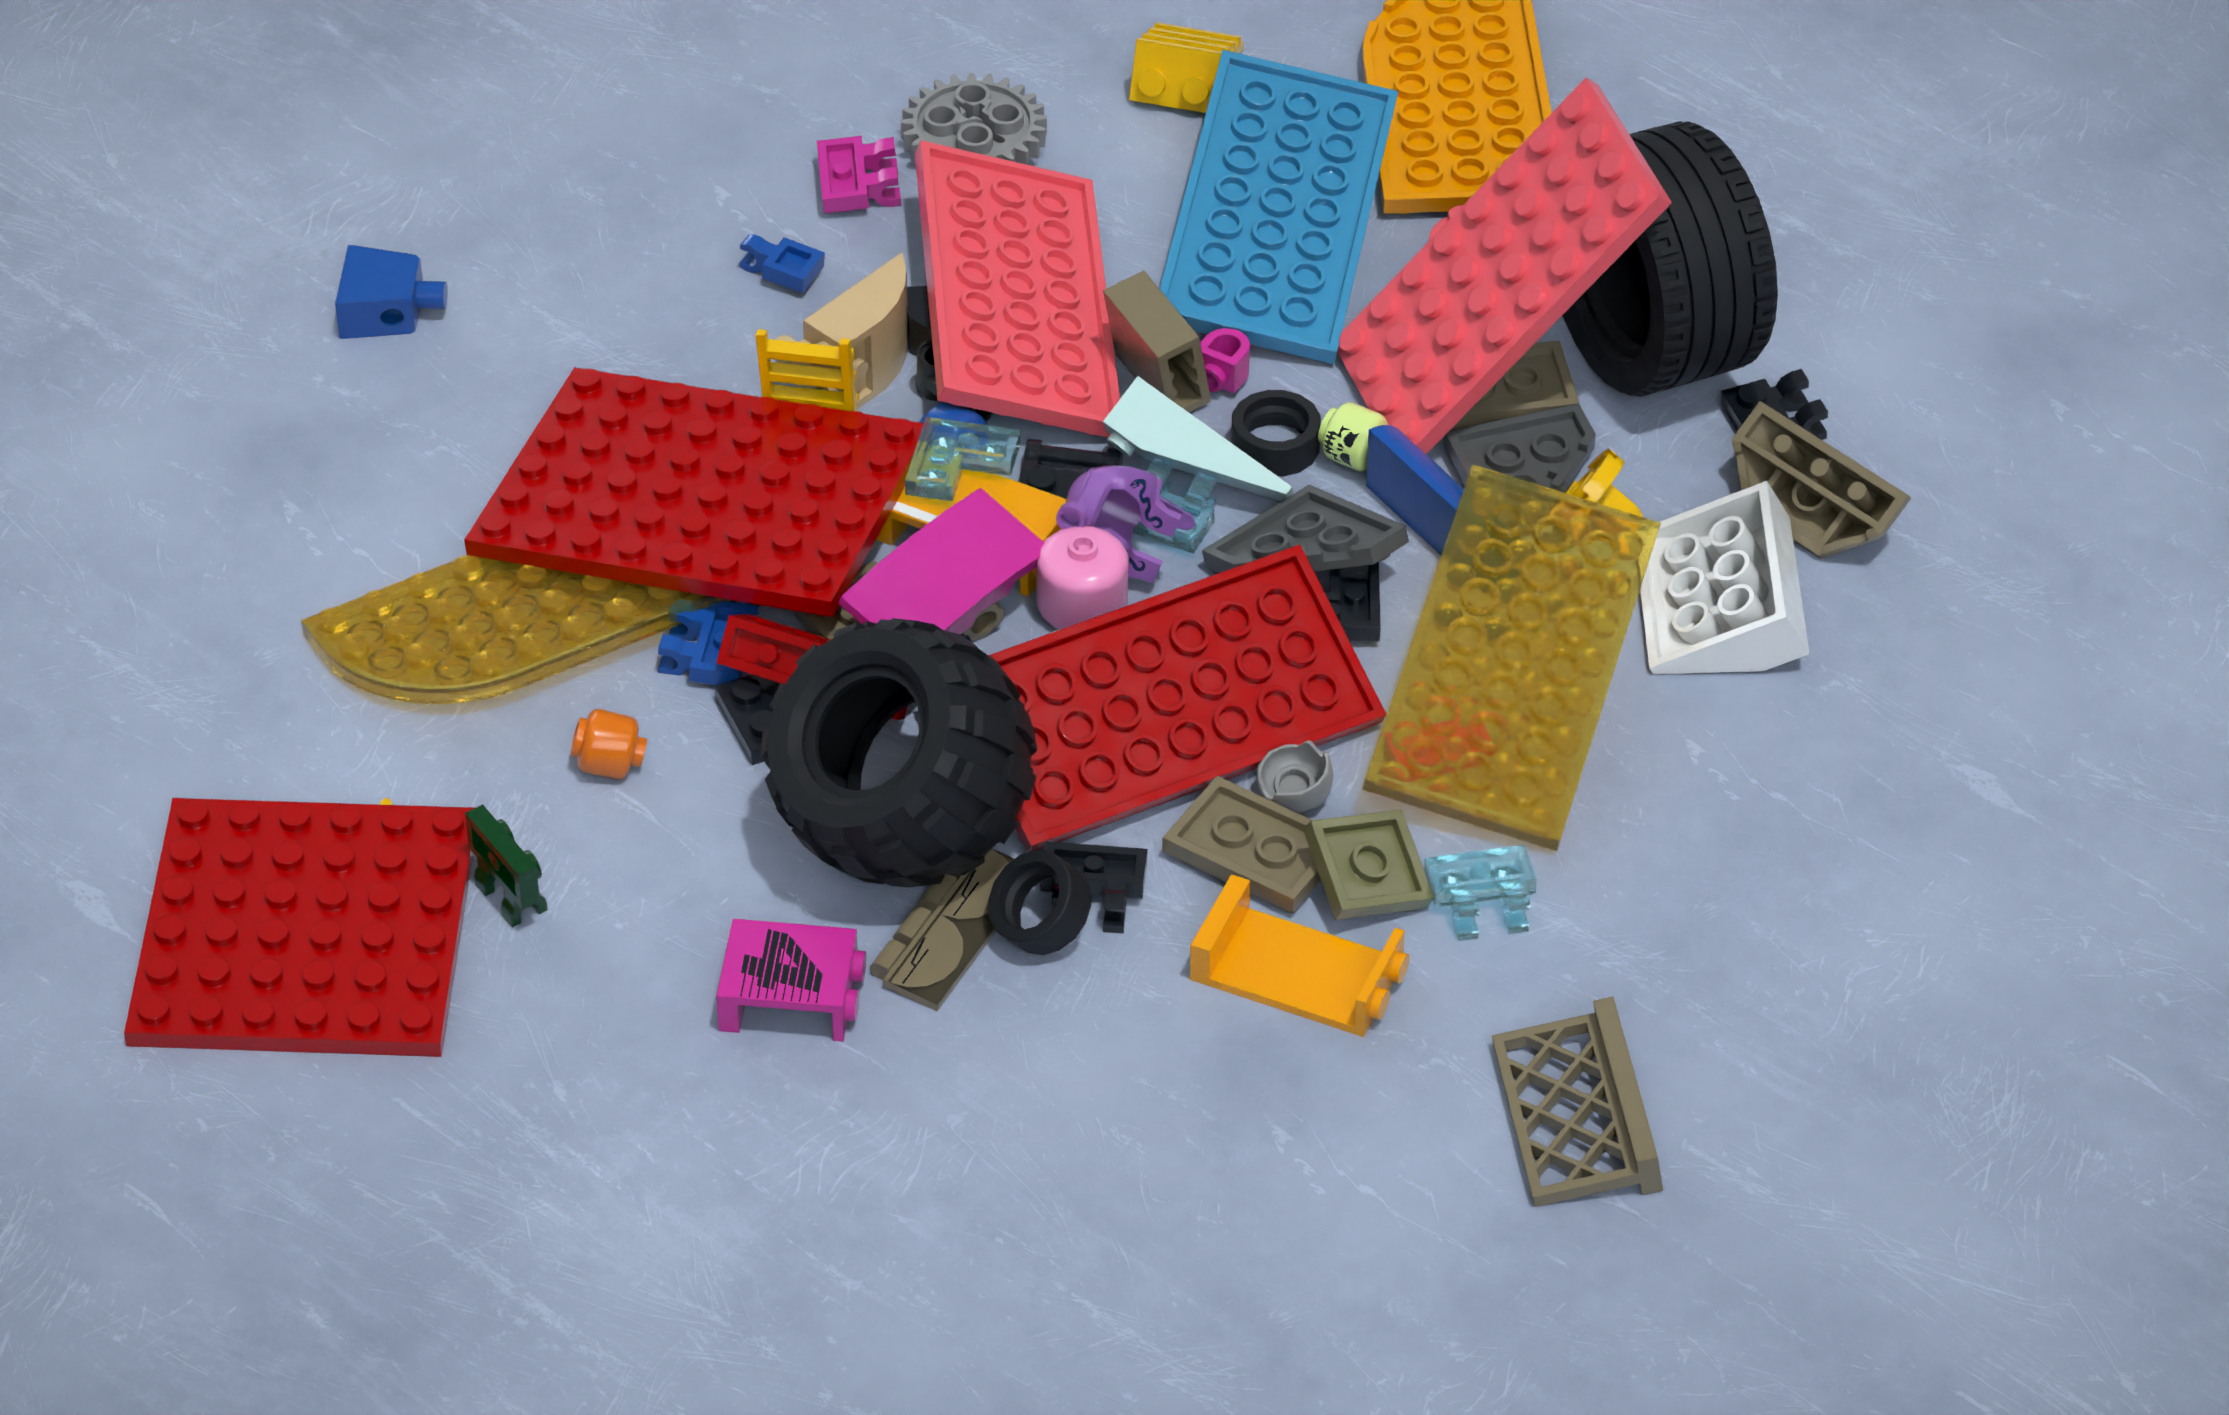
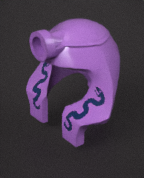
M1114 465L1093 467L1080 475L1071 485L1066 502L1060 507L1056 515V521L1061 529L1073 526H1093L1110 532L1123 543L1128 553V578H1139L1154 584L1163 561L1133 549L1131 543L1133 528L1136 524L1141 523L1147 528L1172 538L1178 527L1181 530H1190L1195 527V517L1160 495L1162 480L1157 476L1135 467Z

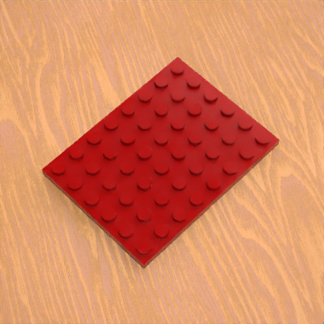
M574 367L465 537L466 555L833 617L840 605L838 602L841 596L848 591L898 501L924 448H927L931 441L930 424L909 421L903 418L895 419L864 414L859 411H845L820 407L815 404H801L776 400L771 397L732 393L727 390L707 389L683 383H670L645 379L639 376H626L601 372L590 368Z

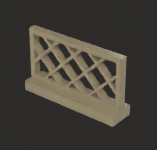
M1614 996L1594 1000L1595 1013L1492 1035L1493 1046L1534 1207L1637 1184L1640 1185L1642 1195L1663 1191L1658 1155ZM1585 1033L1589 1034L1590 1041L1579 1055L1560 1047L1567 1037ZM1527 1046L1539 1051L1528 1066L1509 1059L1507 1055L1509 1050ZM1594 1056H1595L1596 1062L1591 1061V1059H1592ZM1550 1057L1570 1065L1559 1080L1539 1072ZM1582 1071L1601 1079L1590 1095L1570 1086ZM1513 1075H1515V1076L1518 1077V1078L1515 1080V1082H1514ZM1529 1083L1549 1091L1538 1106L1518 1098ZM1604 1096L1606 1097L1607 1103L1602 1101ZM1561 1097L1581 1105L1569 1121L1549 1112ZM1592 1111L1612 1119L1601 1135L1581 1127ZM1523 1115L1528 1117L1526 1121H1524ZM1540 1123L1560 1131L1548 1147L1529 1139V1136ZM1572 1137L1592 1146L1580 1162L1560 1153ZM1615 1137H1617L1618 1143H1616V1142H1614V1141H1612V1140H1613ZM1606 1152L1623 1160L1625 1168L1603 1173L1592 1168V1166L1601 1154ZM1534 1156L1539 1157V1159L1536 1161V1163H1535V1160H1534ZM1551 1163L1571 1172L1564 1182L1541 1187L1539 1178Z

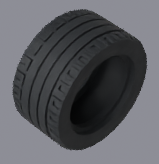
M1677 121L1629 134L1672 203L1562 315L1574 343L1592 370L1604 383L1630 396L1641 397L1743 368L1753 363L1768 344L1776 321L1778 299L1776 261L1770 231L1760 200L1745 169L1733 151L1714 132L1690 121Z

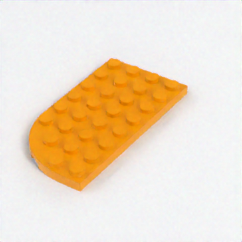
M1387 0L1383 3V11L1374 21L1370 20L1364 36L1362 56L1364 81L1366 84L1398 91L1378 176L1383 214L1449 212L1455 206L1464 205L1552 113L1532 0Z

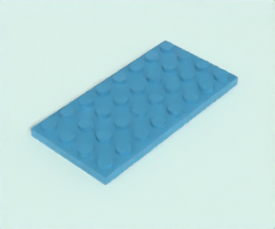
M1222 51L1160 285L1162 293L1194 331L1209 334L1214 330L1222 328L1235 329L1248 337L1250 345L1330 364L1335 363L1339 338L1344 325L1398 91L1231 51Z

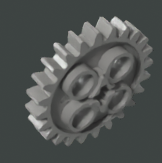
M969 73L967 81H960L955 75H951V84L947 85L939 80H934V91L921 87L919 89L920 98L910 97L909 108H903L901 139H903L904 151H911L912 162H915V152L920 140L1029 165V158H1039V147H1045L1047 116L1044 115V105L1036 104L1035 93L1025 95V86L1023 84L1010 88L1009 78H1004L999 83H994L992 74H987L983 81H977L974 73Z

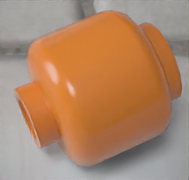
M594 709L587 718L579 717L572 740L570 756L577 758L578 768L584 773L621 780L628 774L631 766L641 767L647 738L638 736L639 725L634 717L603 709Z

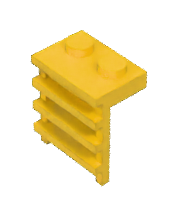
M1155 22L1154 28L1150 27L1148 33L1144 32L1142 38L1138 37L1136 39L1129 100L1206 113L1222 51L1226 50L1240 54L1244 47V42L1241 41L1242 36Z
M757 330L755 337L762 397H771L776 400L801 404H815L820 407L845 411H857L860 400L859 394L855 391V383L857 381V371H853L855 350L851 348L850 339L841 338L839 347L772 340L768 339L767 330ZM770 359L839 366L841 369L771 362ZM773 382L843 389V392L775 385Z

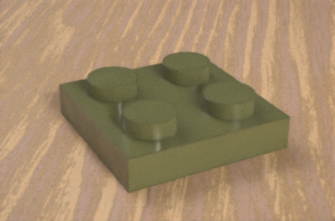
M1402 809L1310 820L1304 829V834L1335 920L1425 909L1433 901V893Z

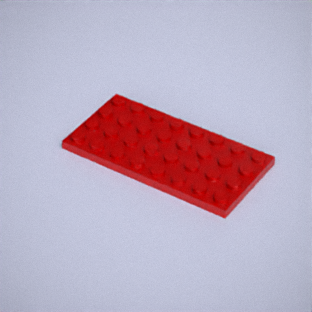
M1300 544L988 655L998 662L1021 694L1019 699L1031 718L1038 751L1031 756V767L1034 769L1033 773L1036 775L1031 799L1024 800L1015 819L1019 823L1015 830L1027 853L1045 848V841L1061 842L1204 789L1216 776L1228 780L1257 769L1268 751L1282 745H1300L1305 741H1312L1318 747L1380 724L1387 715Z

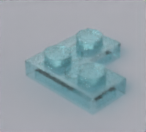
M926 417L905 479V495L953 501L963 469L1011 476L1021 445V430Z

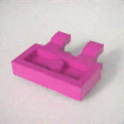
M862 136L817 141L824 213L869 208V199H874L878 204L885 207L902 206L900 187L886 188L899 185L897 159H883L884 157L896 156L894 137L883 138L869 144H863ZM871 169L873 173H866V170Z

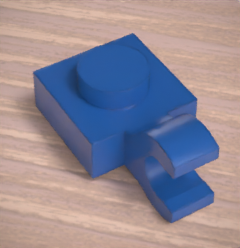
M748 234L740 244V249L748 252L740 262L742 269L750 273L762 271L763 279L800 293H804L824 267L825 252L783 237L778 245H775L758 235Z

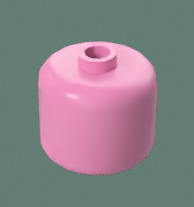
M1073 526L1061 529L1048 537L1041 547L1040 557L1036 566V605L1043 619L1054 628L1063 629L1127 606L1129 556L1123 543L1110 532L1093 526Z

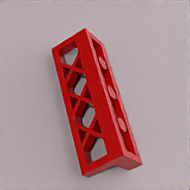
M751 614L729 615L716 663L785 684L798 667L796 661L814 644L820 647L831 639ZM908 706L897 712L892 718L897 720L904 719Z

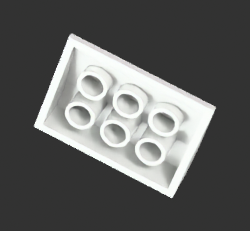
M1767 481L1636 531L1634 541L1649 669L1653 674L1766 671L1810 654L1790 517Z

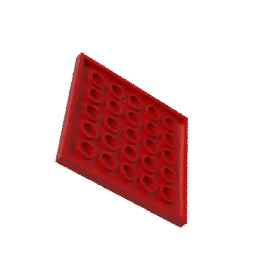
M172 798L124 1030L126 1046L442 1057L473 861V852L469 849L465 813L474 808Z

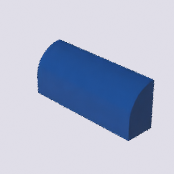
M1381 425L1369 429L1366 486L1483 595L1522 576L1523 545L1508 528L1397 427Z

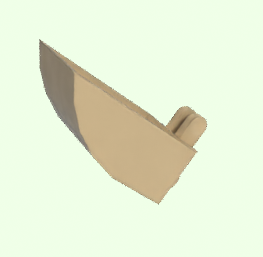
M902 252L803 320L804 339L799 341L800 343L839 347L841 338L850 339L851 348L855 350L853 371H857L855 391L859 394L860 400L857 409L887 389L900 373L907 357L909 339L907 268ZM781 335L775 339L782 341L798 342L787 335ZM775 360L778 363L841 369L839 366ZM806 385V388L843 392V389Z

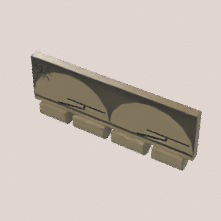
M992 848L984 855L985 863L969 873L957 876L945 874L942 883L932 884L919 900V906L913 908L893 935L894 940L888 941L870 965L872 974L883 980L884 987L938 1011L996 933L989 918L988 899L995 879L1014 858Z

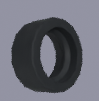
M1265 390L1253 393L1240 401L1232 412L1231 443L1277 476L1299 473L1312 465L1320 453L1318 432L1321 425V415L1315 405L1300 394L1286 390ZM1266 425H1284L1294 428L1301 434L1294 439L1286 441H1267L1256 437L1250 432Z
M1034 850L1016 857L1003 868L995 879L988 899L989 918L997 933L1025 952L1038 955L1050 954L1060 951L1072 942L1086 924L1091 908V888L1084 874L1053 852ZM1056 876L1059 879V895L1055 907L1048 917L1037 926L1027 929L1022 928L1020 912L1024 899L1031 889L1043 879Z

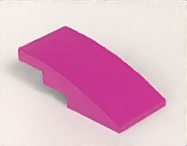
M979 488L945 510L882 559L841 596L838 604L861 624L867 621L878 623L880 619L891 620L896 618L935 624L944 631L960 635L973 626L978 613L1009 595L1014 582L1036 568L1044 542L982 488Z

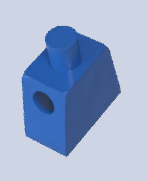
M348 245L335 301L339 339L413 333L416 331L420 309H446L448 298L447 282L423 281L421 259L417 255Z

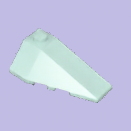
M1139 376L1136 377L1103 421L1106 431L1111 434L1107 441L1128 457L1133 452H1136L1146 460L1277 501H1283L1294 494L1292 486Z

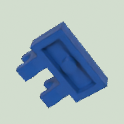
M710 598L706 609L695 607L684 601L673 600L669 611V620L672 621L669 635L662 634L658 647V655H662L658 673L680 676L686 670H689V681L711 685H720L741 678L743 671L716 662L728 616L741 614L758 616V606ZM697 635H699L697 643L689 642L692 641Z

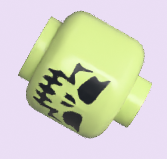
M1347 402L1338 409L1333 407L1327 412L1320 425L1318 441L1322 443L1323 453L1327 458L1358 472H1363L1367 470L1369 429L1388 425L1383 415L1353 402Z

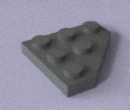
M1578 403L1450 430L1444 436V447L1467 492L1514 535L1539 530L1594 450L1596 434Z
M1307 485L1202 550L1205 567L1221 573L1300 544L1315 572L1373 565L1387 559L1392 552L1407 544L1409 539L1406 525L1312 485Z

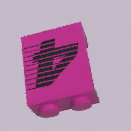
M732 919L716 995L719 1031L740 1033L745 1006L832 1013L833 1041L844 1042L847 1022L856 1021L858 1016L859 990H854L855 982H864L867 955L866 951L858 950L857 929Z

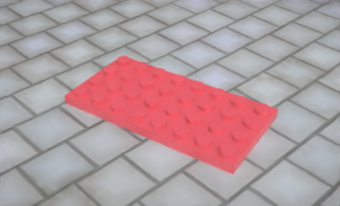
M1585 78L1385 288L1375 296L1340 335L1337 352L1368 409L1383 415L1388 425L1395 426L1426 454L1672 203L1598 84Z
M920 140L915 152V164L938 401L955 406L992 412L1001 416L1034 421L1047 426L1080 431L1089 435L1109 437L1111 434L1106 431L1103 421L1120 400L1113 338L1103 290L1106 289L1093 181L1087 178Z

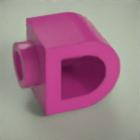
M1230 328L1217 329L1206 335L1200 342L1209 391L1218 392L1220 389L1235 394L1249 376L1250 341L1244 333Z

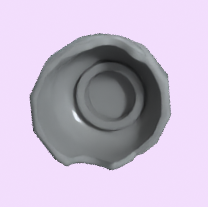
M1305 741L1300 745L1285 744L1270 750L1257 767V787L1260 795L1298 814L1319 807L1331 792L1334 775L1329 752L1322 753L1312 741Z

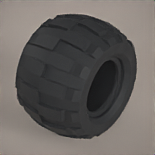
M892 618L891 620L880 619L878 623L867 621L860 624L857 622L835 630L833 639L820 647L814 644L796 661L798 667L785 685L780 683L770 704V707L773 708L769 728L763 731L761 756L765 758V764L770 769L765 782L776 809L785 822L792 827L791 831L805 848L828 865L863 882L886 883L890 886L909 888L940 884L945 874L951 876L965 875L985 863L984 855L997 843L1005 844L1019 824L1015 819L1024 800L1031 799L1036 775L1033 773L1034 769L1031 767V756L1038 750L1031 718L1019 699L1021 694L996 660L958 633L944 631L931 623ZM915 702L919 714V734L910 758L903 768L890 780L877 787L861 790L862 770L866 755L874 738L897 712Z

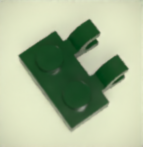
M483 804L466 812L469 849L477 857L478 864L474 876L475 885L485 896H488L495 892L494 881L497 880L504 889L501 914L512 928L521 924V912L530 906L538 914L547 911L546 899L539 892L538 879L542 877V871L534 854L529 850L523 851L515 842L507 823L502 819L496 820Z

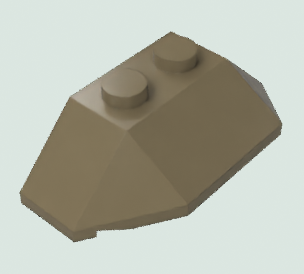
M1759 401L1732 438L1741 489L1743 490L1767 481L1790 517L1793 541L1821 559L1883 538L1911 500V497L1761 401Z

